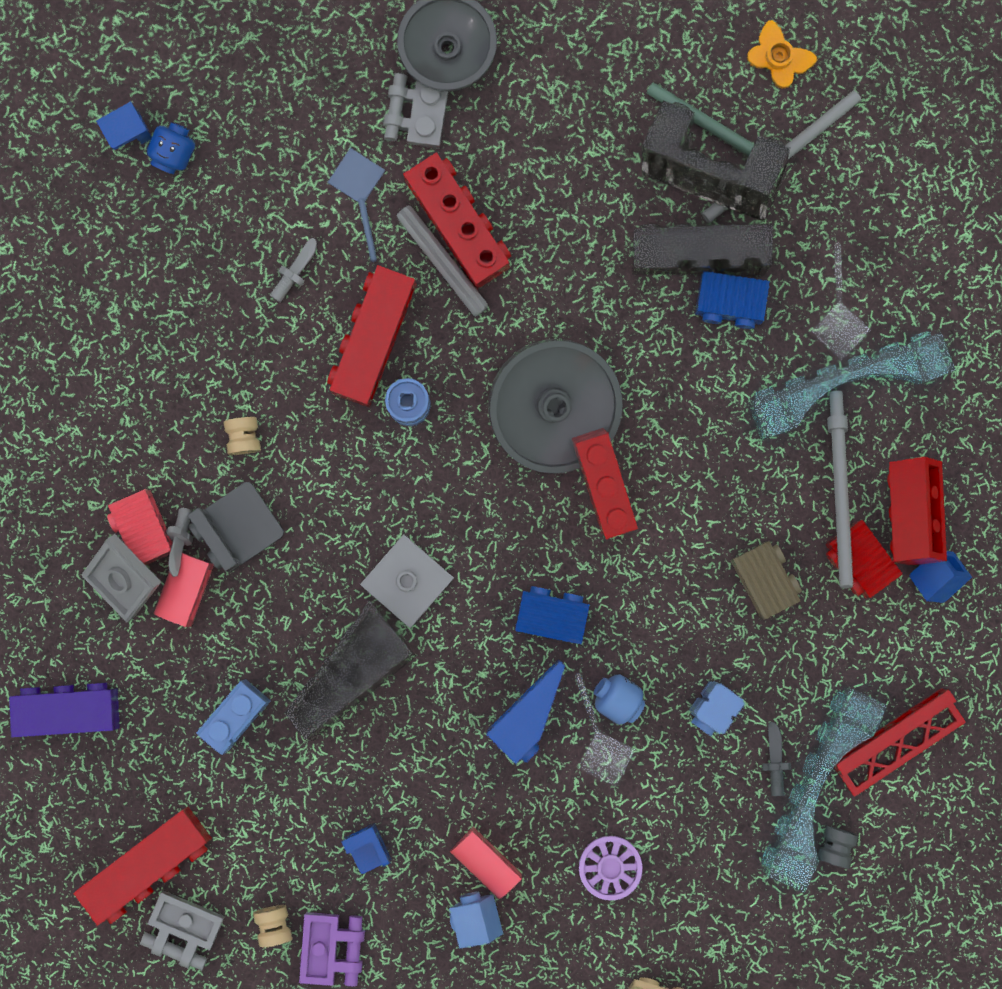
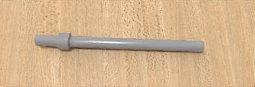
M855 90L850 92L736 186H729L720 194V199L701 213L705 221L710 224L728 208L732 210L740 204L745 194L861 101L860 95Z
M831 391L829 393L830 416L827 418L828 432L832 436L840 588H852L853 570L845 432L848 431V418L844 415L843 392Z

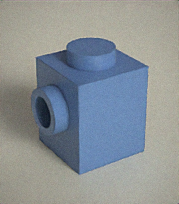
M479 891L467 893L460 896L461 901L449 908L451 913L450 924L456 933L459 948L487 944L503 934L493 894L480 896Z

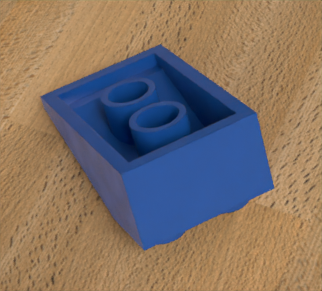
M559 659L487 729L486 735L515 764L520 759L526 763L540 749L537 742L541 739L565 665Z

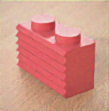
M144 489L108 505L111 513L107 515L112 530L115 533H120L124 544L145 565L170 555L173 541L166 535L167 527L150 490Z

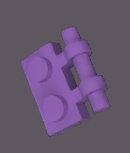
M310 912L304 914L299 983L333 986L335 972L345 973L344 985H358V974L362 972L363 961L360 960L361 942H364L365 930L362 929V916L350 915L348 928L342 929L339 928V915ZM337 941L347 942L346 959H336Z

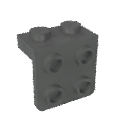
M244 482L206 509L197 508L188 514L192 521L188 525L191 532L199 542L204 540L211 549L207 555L218 570L223 567L227 572L234 571L284 536L283 528L254 485L250 482Z

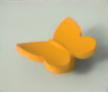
M769 20L763 27L758 41L760 45L753 47L747 54V60L752 66L761 69L768 67L771 70L773 82L782 89L788 88L792 84L794 73L802 74L806 72L817 61V56L811 51L793 48L784 39L780 27L773 20Z

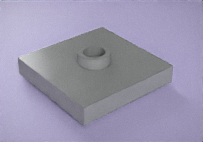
M116 534L106 539L82 573V577L127 623L138 614L161 584V581Z
M403 534L360 585L405 625L412 628L452 582L454 577Z

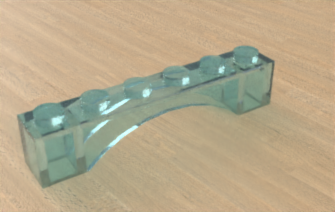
M926 331L911 337V344L900 347L899 343L895 342L880 348V355L868 358L867 353L849 359V366L837 370L834 364L816 371L818 375L816 378L806 381L804 376H800L785 382L787 387L785 389L774 392L773 387H769L754 393L755 399L750 401L748 406L761 441L798 427L806 412L820 397L844 383L863 378L883 377L920 385L955 371V367L942 333L931 336L930 331Z
M844 687L842 692L837 691L830 704V710H833L828 723H822L816 736L819 745L815 754L810 752L802 768V771L806 772L801 785L795 784L790 794L789 802L792 803L789 813L787 816L782 815L777 823L775 833L778 834L774 847L768 846L763 855L761 864L765 866L763 872L767 876L805 893L819 862L814 846L813 820L815 805L821 787L830 771L846 753L875 735L886 710V704L847 687Z

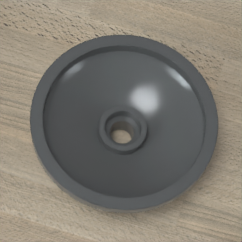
M419 0L407 11L401 21L397 36V46L404 68L417 82L433 90L456 91L473 85L489 70L496 54L497 35L490 15L475 0ZM450 44L454 47V50L451 53H444L442 47Z

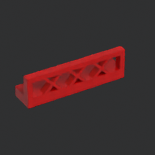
M939 689L830 762L852 796H857L966 723L953 704L956 702V699L950 690ZM947 708L954 721L943 728L932 726V717ZM917 727L925 728L921 743L916 746L903 744L905 735ZM930 729L937 730L936 733L929 737ZM890 745L897 746L894 761L888 765L875 762L878 753ZM902 748L910 749L901 755ZM862 764L869 765L867 779L855 786L848 773ZM874 766L882 768L873 774Z

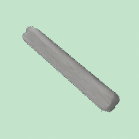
M409 205L400 210L397 214L398 220L473 316L482 314L488 308L487 302L422 219Z

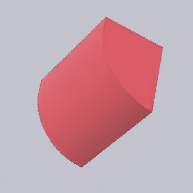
M182 553L179 573L176 577H173L169 571L154 614L178 625L192 627L214 564Z
M474 827L450 850V853L498 899L505 896L522 879V873Z

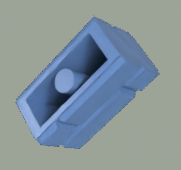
M246 679L241 680L196 733L213 749L223 755L232 748L271 700Z
M709 681L701 692L702 698H697L689 710L690 714L694 716L691 723L712 736L715 731L719 734H724L733 722L731 717H736L745 703L742 698L722 684Z

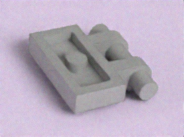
M395 73L393 85H390L388 90L390 105L388 114L384 115L383 126L386 127L384 139L397 141L398 131L404 130L408 131L407 144L440 149L449 91L433 90L417 81L415 90L406 88L407 75ZM403 101L413 102L410 118L401 117Z
M163 890L148 922V925L160 929L157 936L145 932L140 945L152 949L151 953L161 957L163 954L180 961V966L188 969L192 966L202 971L208 958L197 954V948L200 946L207 950L212 949L225 916ZM170 934L188 941L186 947L183 948L169 942Z

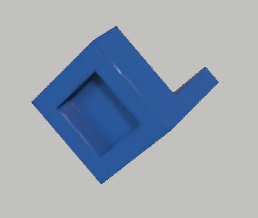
M132 102L96 120L113 150L136 138L141 144L152 138L151 133Z
M947 551L946 562L920 564L910 573L911 580L925 600L939 603L946 602L972 578L957 555L952 551Z
M375 823L344 837L341 841L346 853L352 854L361 874L381 865L384 867L390 864L392 860Z

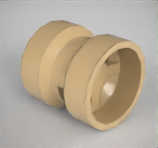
M242 417L224 421L225 432L229 434V442L227 443L228 455H242L261 451L260 441L256 438L255 433L258 428L256 417Z
M286 905L267 907L253 912L254 922L259 926L260 930L257 936L259 947L276 946L293 939L291 929L286 925L285 919L288 916Z

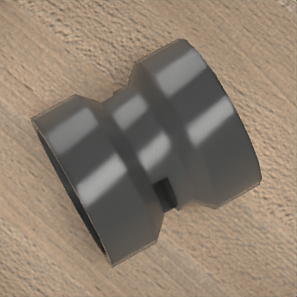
M826 825L824 831L826 843L823 847L819 848L817 859L850 869L852 863L851 848L857 846L859 835Z

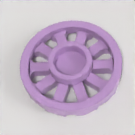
M603 836L595 839L585 847L579 861L580 878L585 888L594 896L604 900L622 899L632 893L638 886L642 876V861L636 848L627 840L618 836ZM606 842H613L611 854L608 853L605 845ZM622 844L626 846L627 850L620 856H617L619 847ZM595 846H599L603 857L594 853L592 849ZM630 856H634V863H623ZM589 857L598 864L586 865L585 860ZM637 870L636 876L633 878L624 873V871ZM587 872H598L591 879H587L585 875ZM602 879L601 889H594V885ZM620 879L629 885L625 890L620 886ZM610 883L614 885V894L607 892Z

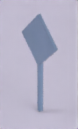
M350 148L328 183L359 203L370 260L376 262L377 256L365 201L385 170Z

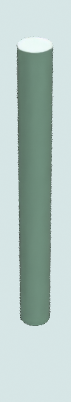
M653 82L650 85L646 94L759 162L765 150Z

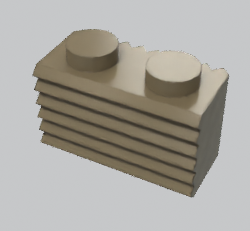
M770 541L764 542L730 560L760 619L765 620L800 602L797 594L801 593L802 590L793 574L787 576L782 566L786 559L777 544L772 546Z

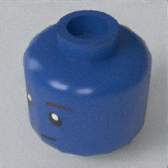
M171 122L169 127L158 126L146 150L148 157L152 159L150 164L170 174H175L176 170H184L195 148L194 140L187 136L189 129L174 122Z

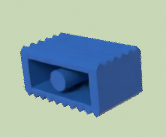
M703 271L700 278L695 315L702 316V321L706 323L722 324V319L735 321V326L738 328L755 329V324L761 325L764 321L770 281Z
M531 586L530 592L523 591L515 631L582 645L589 604L583 603L584 597L564 593L563 599L550 597L551 590Z

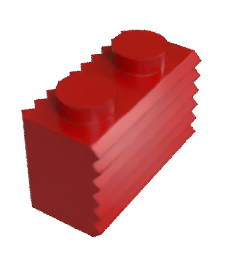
M859 520L850 526L853 587L850 589L857 597L862 594L864 598H871L900 577L902 572L890 558L889 554L886 553V550L878 542L865 522ZM836 536L825 545L830 550L826 553L827 558L836 569H839Z

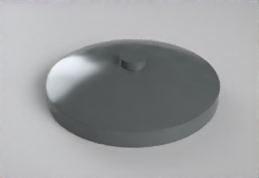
M565 339L537 341L514 353L498 371L490 389L488 402L490 424L502 448L521 465L544 473H565L581 468L572 438L604 428L612 442L620 425L623 407L621 388L609 364L589 347Z

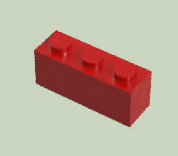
M601 428L573 437L572 442L601 533L605 539L638 529L608 432Z
M918 457L889 462L887 482L891 498L889 518L892 522L890 549L893 555V562L906 565L946 562L942 461L928 457Z

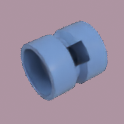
M409 378L399 379L391 384L386 392V408L392 418L399 424L405 426L418 425L429 415L431 408L430 397L424 386L417 380Z

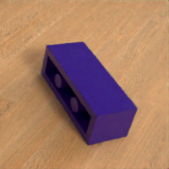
M107 683L87 684V690L74 691V685L53 686L54 693H41V687L20 688V695L9 696L11 737L113 731L120 728L118 688L108 689Z

